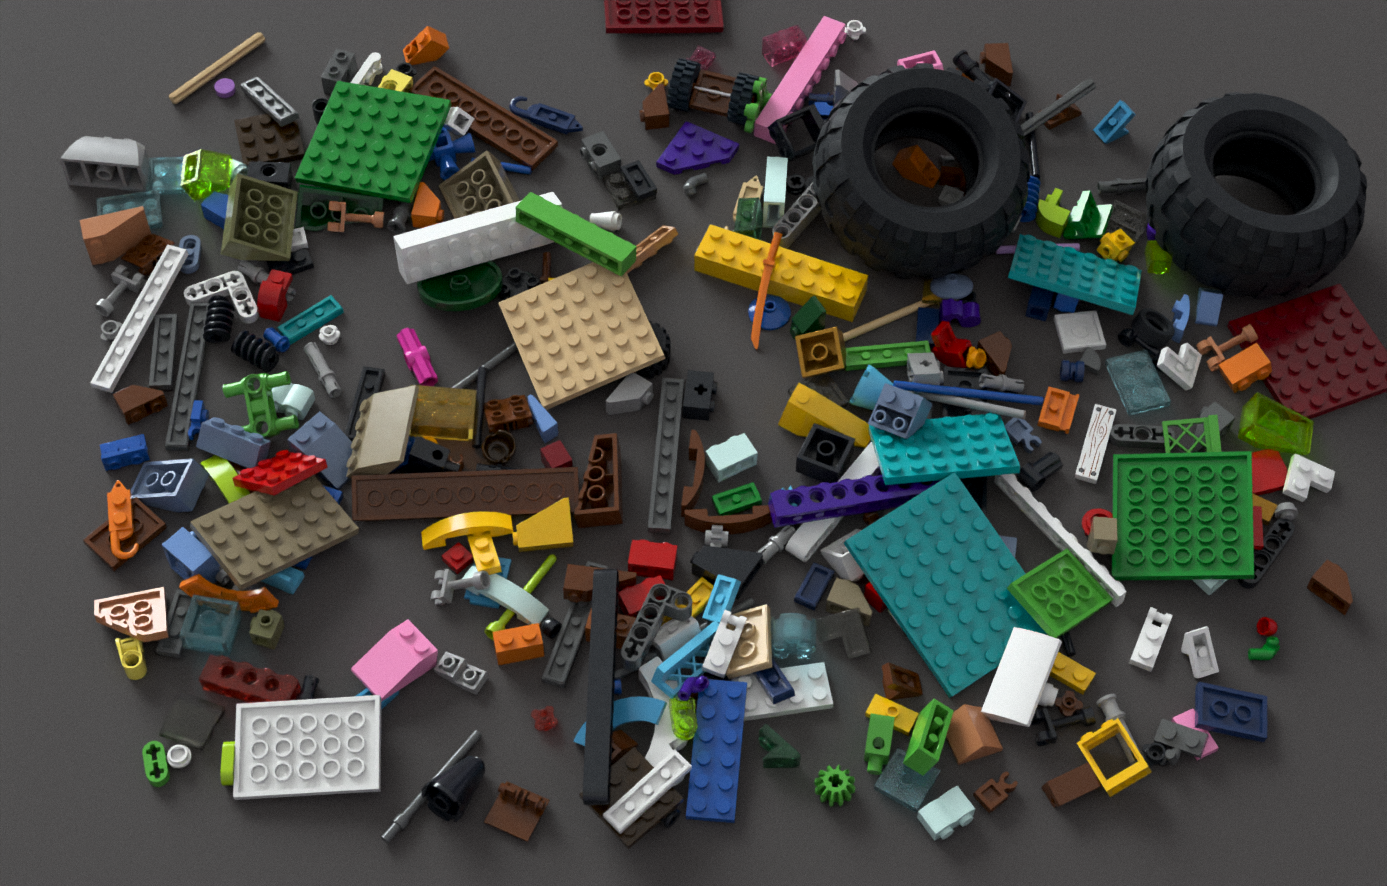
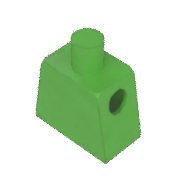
M872 713L870 715L864 761L868 762L867 772L870 774L880 775L883 764H888L895 717Z

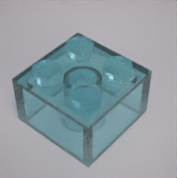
M193 595L179 634L184 649L230 656L243 617L239 602Z

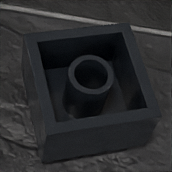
M814 423L797 456L796 472L821 482H838L854 453L855 438Z

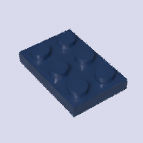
M1198 682L1195 688V728L1265 742L1267 739V696Z

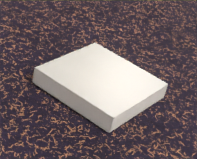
M1096 310L1054 316L1063 354L1084 352L1087 347L1093 350L1106 348V342Z

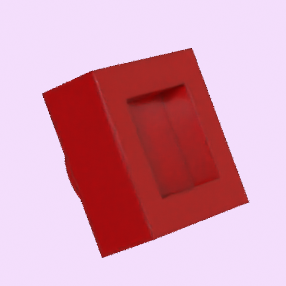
M459 542L442 555V561L456 574H459L474 561L472 554Z

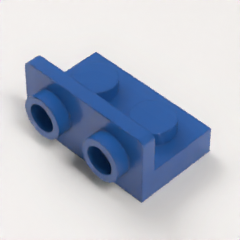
M144 434L100 444L101 460L105 471L116 470L124 466L140 464L150 460Z

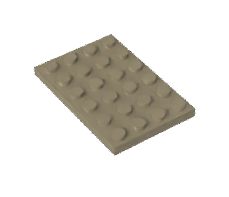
M315 475L276 495L257 491L190 521L192 531L240 591L357 535L359 531L357 525Z

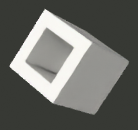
M451 107L443 127L454 135L464 136L474 118L459 107Z

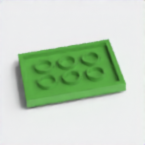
M1068 548L1013 581L1007 587L1009 592L1048 636L1059 638L1109 605L1113 600Z

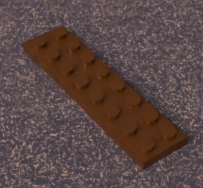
M436 66L408 89L409 93L451 100V107H459L474 118V121L467 130L468 132L518 163L530 167L531 171L558 147L556 139Z

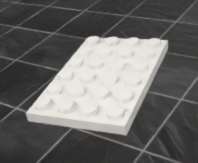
M380 695L236 704L233 798L235 800L381 791Z

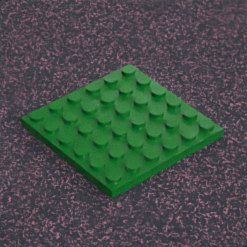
M337 81L296 173V182L412 203L452 106L451 100Z
M1252 451L1113 454V518H1117V544L1114 554H1112V577L1114 580L1254 579Z

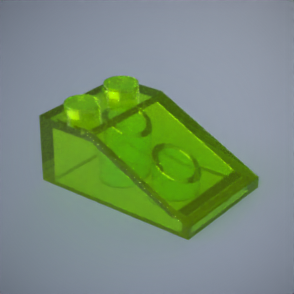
M1257 392L1242 407L1238 439L1256 448L1307 456L1310 453L1314 421Z

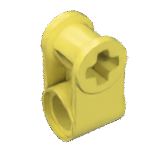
M133 637L122 640L120 638L115 639L121 663L127 677L131 680L143 678L147 672L142 641Z

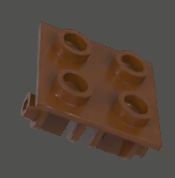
M152 233L145 236L137 246L128 249L126 254L121 257V260L140 267L139 273L150 275L166 246H173L175 243Z
M513 395L506 399H494L484 403V413L488 422L489 433H496L498 430L505 431L504 424L506 425L507 432L510 431L509 422H512L513 430H516L515 421L518 429L526 428L533 424L532 414L525 395Z
M508 781L501 783L498 788L500 793L484 823L528 842L550 800Z

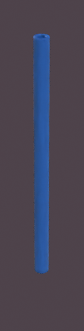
M896 380L893 382L894 387L906 391L1043 405V397Z

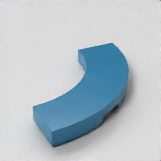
M640 696L614 701L613 731L616 727L629 722H649L658 725L667 702L656 698ZM586 722L582 725L574 739V742L585 746Z

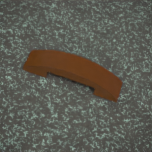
M691 430L689 443V460L696 461L693 487L684 486L681 517H684L685 510H692L695 507L704 483V449L696 430Z
M768 505L752 506V514L708 516L707 509L685 510L684 513L685 526L691 529L706 532V530H712V525H722L723 531L729 532V535L754 531L773 522Z

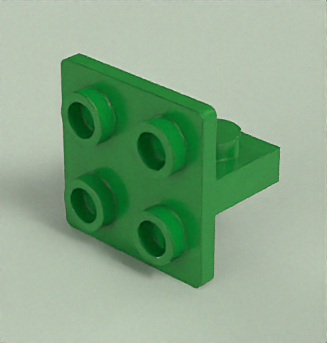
M1082 191L1080 200L1077 201V206L1073 207L1063 234L1064 238H1102L1113 210L1112 205H1096L1091 191Z

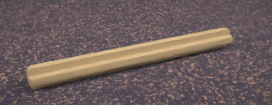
M257 32L169 94L171 102L178 104L264 43V35Z

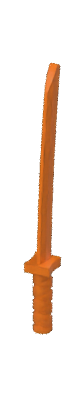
M774 232L767 259L763 260L764 270L751 333V340L756 350L759 348L761 324L772 270L776 267L775 257L780 245V239L782 238V234Z

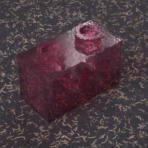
M798 24L770 34L762 39V55L771 67L788 61L799 55L807 42V37Z

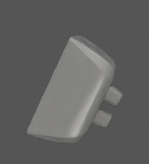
M84 136L71 144L60 158L68 185L149 192L151 174L149 158L145 146L132 139Z

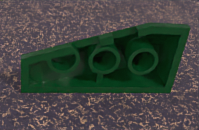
M299 184L295 228L304 227V230L319 231L328 228V222L341 223V211L329 210V201L346 202V213L373 215L375 211L382 212L384 198ZM346 221V222H345V225H347V224H352V223H360V222H354V221H353V222H352V221H351V222H350V221L348 222V221Z

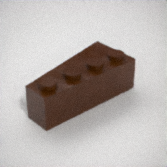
M617 433L595 435L588 459L589 464L583 478V487L578 497V506L574 512L578 528L623 524L621 446Z

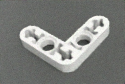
M231 271L191 285L184 290L185 301L189 306L190 302L208 303L209 299L215 295L224 297L230 295L242 322L247 324L254 323L259 317L257 305L244 276L239 271ZM212 286L220 287L216 292L209 291ZM240 294L247 295L244 300H237L236 297ZM247 306L251 312L249 315L245 312V307Z

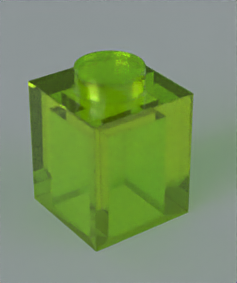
M1156 240L1148 241L1144 252L1147 273H1169L1172 262L1171 255L1162 250Z

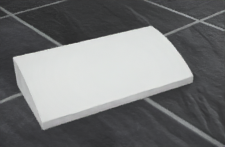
M1014 627L981 712L989 720L1029 727L1062 641L1042 633Z

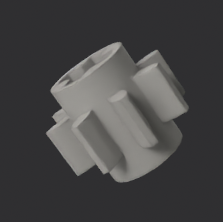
M712 525V530H706L704 545L727 548L729 532L723 531L722 525Z

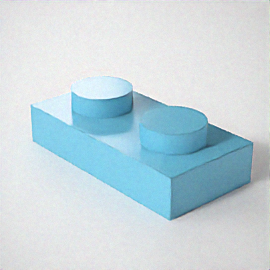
M718 574L702 618L711 622L716 620L720 624L724 610L731 611L741 581Z

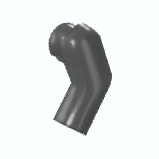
M706 173L690 177L683 186L687 196L697 193L696 186L708 183Z

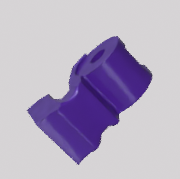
M952 298L942 300L939 311V323L942 321L950 323L953 318H957L962 327L977 326L981 322L980 306L975 302L963 304L962 300L955 301Z

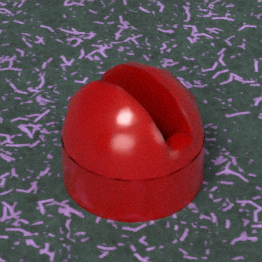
M1268 617L1259 619L1257 632L1260 635L1272 636L1277 632L1278 626L1273 619Z

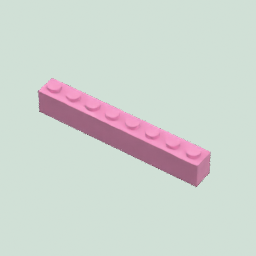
M826 16L822 18L755 121L754 136L776 144L771 138L767 127L775 120L802 109L806 96L809 97L813 85L819 82L822 71L828 68L831 57H835L838 46L843 44L846 39L847 33H845L844 23ZM788 124L785 125V126H782L783 129H784V131H785V133H786Z

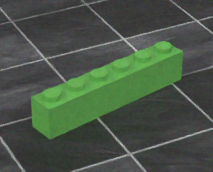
M530 192L515 207L516 222L621 277L636 262V246L631 242L619 238L613 233L586 221L541 196Z

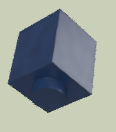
M1033 286L1025 316L1046 322L1054 292Z

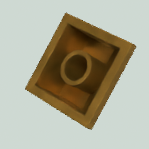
M837 326L795 336L803 379L845 369L847 353L844 336Z

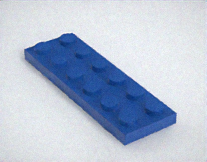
M708 679V688L698 693L686 819L735 823L747 682Z

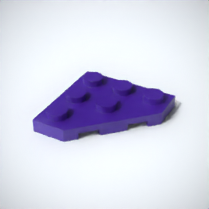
M686 121L657 160L656 167L676 175L682 173V170L708 168L710 164L721 162V164L730 163L739 150V143Z

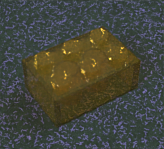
M416 385L419 386L409 436L472 441L477 390Z

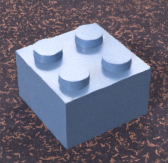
M182 527L162 544L170 568L184 580L200 574L213 584L217 581L215 577L220 571V564L193 531L188 532Z

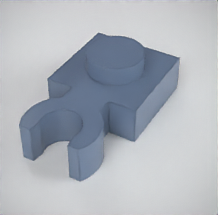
M1012 418L1004 425L1009 438L1016 445L1022 442L1024 450L1028 454H1031L1034 450L1030 443H1034L1037 447L1041 445L1042 441L1040 438L1030 434L1034 429L1024 419Z

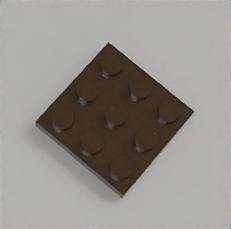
M268 114L234 120L242 160L247 166H249V162L286 163L303 159L305 153L297 120L283 127Z
M635 747L611 766L609 805H587L628 849L683 802V797L673 787L670 788L621 834L603 817V814L654 769ZM583 791L579 794V797H580L582 800H583Z

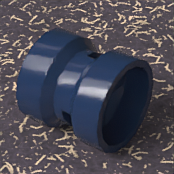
M1062 359L1060 381L1074 380L1075 382L1082 383L1085 369L1084 361H1076L1074 363Z

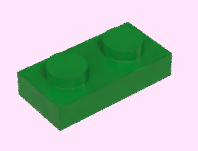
M754 482L712 496L713 505L719 516L732 515L750 509L752 506L762 505V499Z

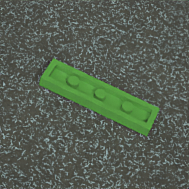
M918 341L846 348L845 370L867 369L868 365L874 368L907 365V354L931 353L929 342Z

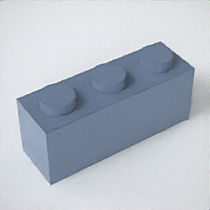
M216 417L201 423L197 448L247 468H253L258 465L259 461L267 459L271 441L264 439L263 435L244 431V428L241 426L229 425L224 423L223 419Z

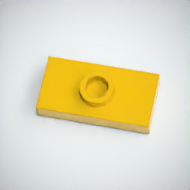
M875 694L865 716L870 718L872 713L895 717L893 729L909 736L919 713Z

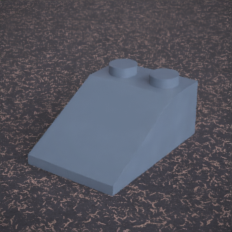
M319 411L290 436L287 441L290 452L302 453L308 456L314 455L317 458L326 459L328 468L316 474L334 489L339 490L351 480V478L346 476L348 472L347 462L353 450L351 448L352 441L333 421Z
M194 459L144 462L130 490L132 500L137 497L144 505L172 512L193 511L209 473Z

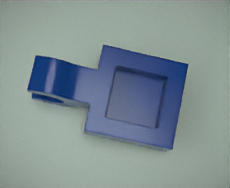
M194 400L190 418L192 423L188 430L190 440H193L194 435L200 432L201 423L209 420V411L205 409L203 401Z

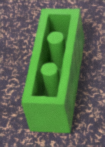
M933 699L918 714L903 764L924 776L939 761L954 712L952 709Z

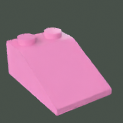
M406 620L390 630L351 668V671L373 695H380L382 702L434 668L437 663L438 650L409 620Z

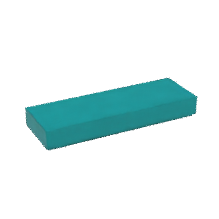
M330 295L278 326V332L282 336H286L291 345L344 313L343 308Z

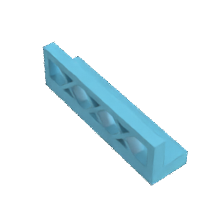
M716 620L661 663L656 668L651 682L673 699L678 695L684 683L682 681L689 677H700L704 674L705 671L702 670L703 663H696L695 657L707 656L710 649L709 645L712 644L719 623ZM680 669H692V675H681ZM665 681H677L678 687L673 690Z

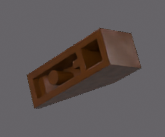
M568 564L563 587L564 599L575 603L591 601L594 569L604 568ZM618 570L619 592L627 586L636 585V572Z

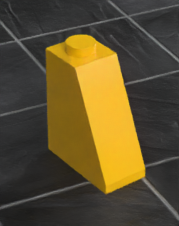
M569 498L561 499L516 525L517 532H512L513 545L518 546L519 552L573 547Z

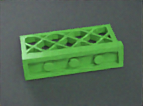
M1208 415V417L1162 421L1165 453H1170L1175 445L1185 453H1191L1198 443L1206 449V452H1222L1217 415ZM1193 424H1203L1204 433L1199 438L1189 431ZM1177 426L1183 433L1175 440L1168 435V427ZM1185 434H1188L1196 441L1189 450L1179 443Z

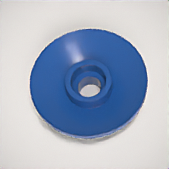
M767 294L761 329L776 330L787 324L790 319L791 309L783 298ZM757 298L750 303L748 309V316L752 323Z

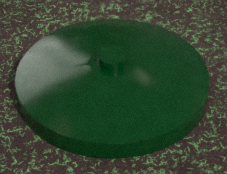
M492 261L417 281L420 299L428 306L443 311H465L483 306L492 301L500 293L503 286L502 272Z

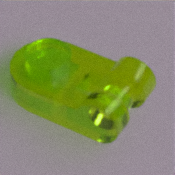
M670 698L669 712L674 735L681 740L693 738L698 727L695 699L689 698L687 701H678V698ZM679 710H686V714H679Z

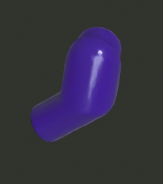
M705 676L687 678L678 692L679 699L687 701L691 693L703 692L709 686L708 678Z

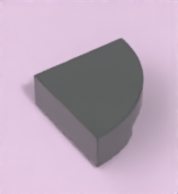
M1087 347L1080 361H1084L1086 370L1098 375L1101 366L1100 358L1092 348Z

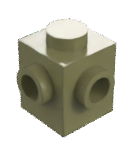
M260 609L257 617H253L250 624L249 634L252 643L275 650L285 627L282 615L274 610L265 611Z

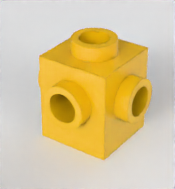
M1119 229L1111 234L1109 232L1100 239L1101 244L1097 251L1104 259L1119 260L1121 262L1129 255V251L1135 242L1122 229Z

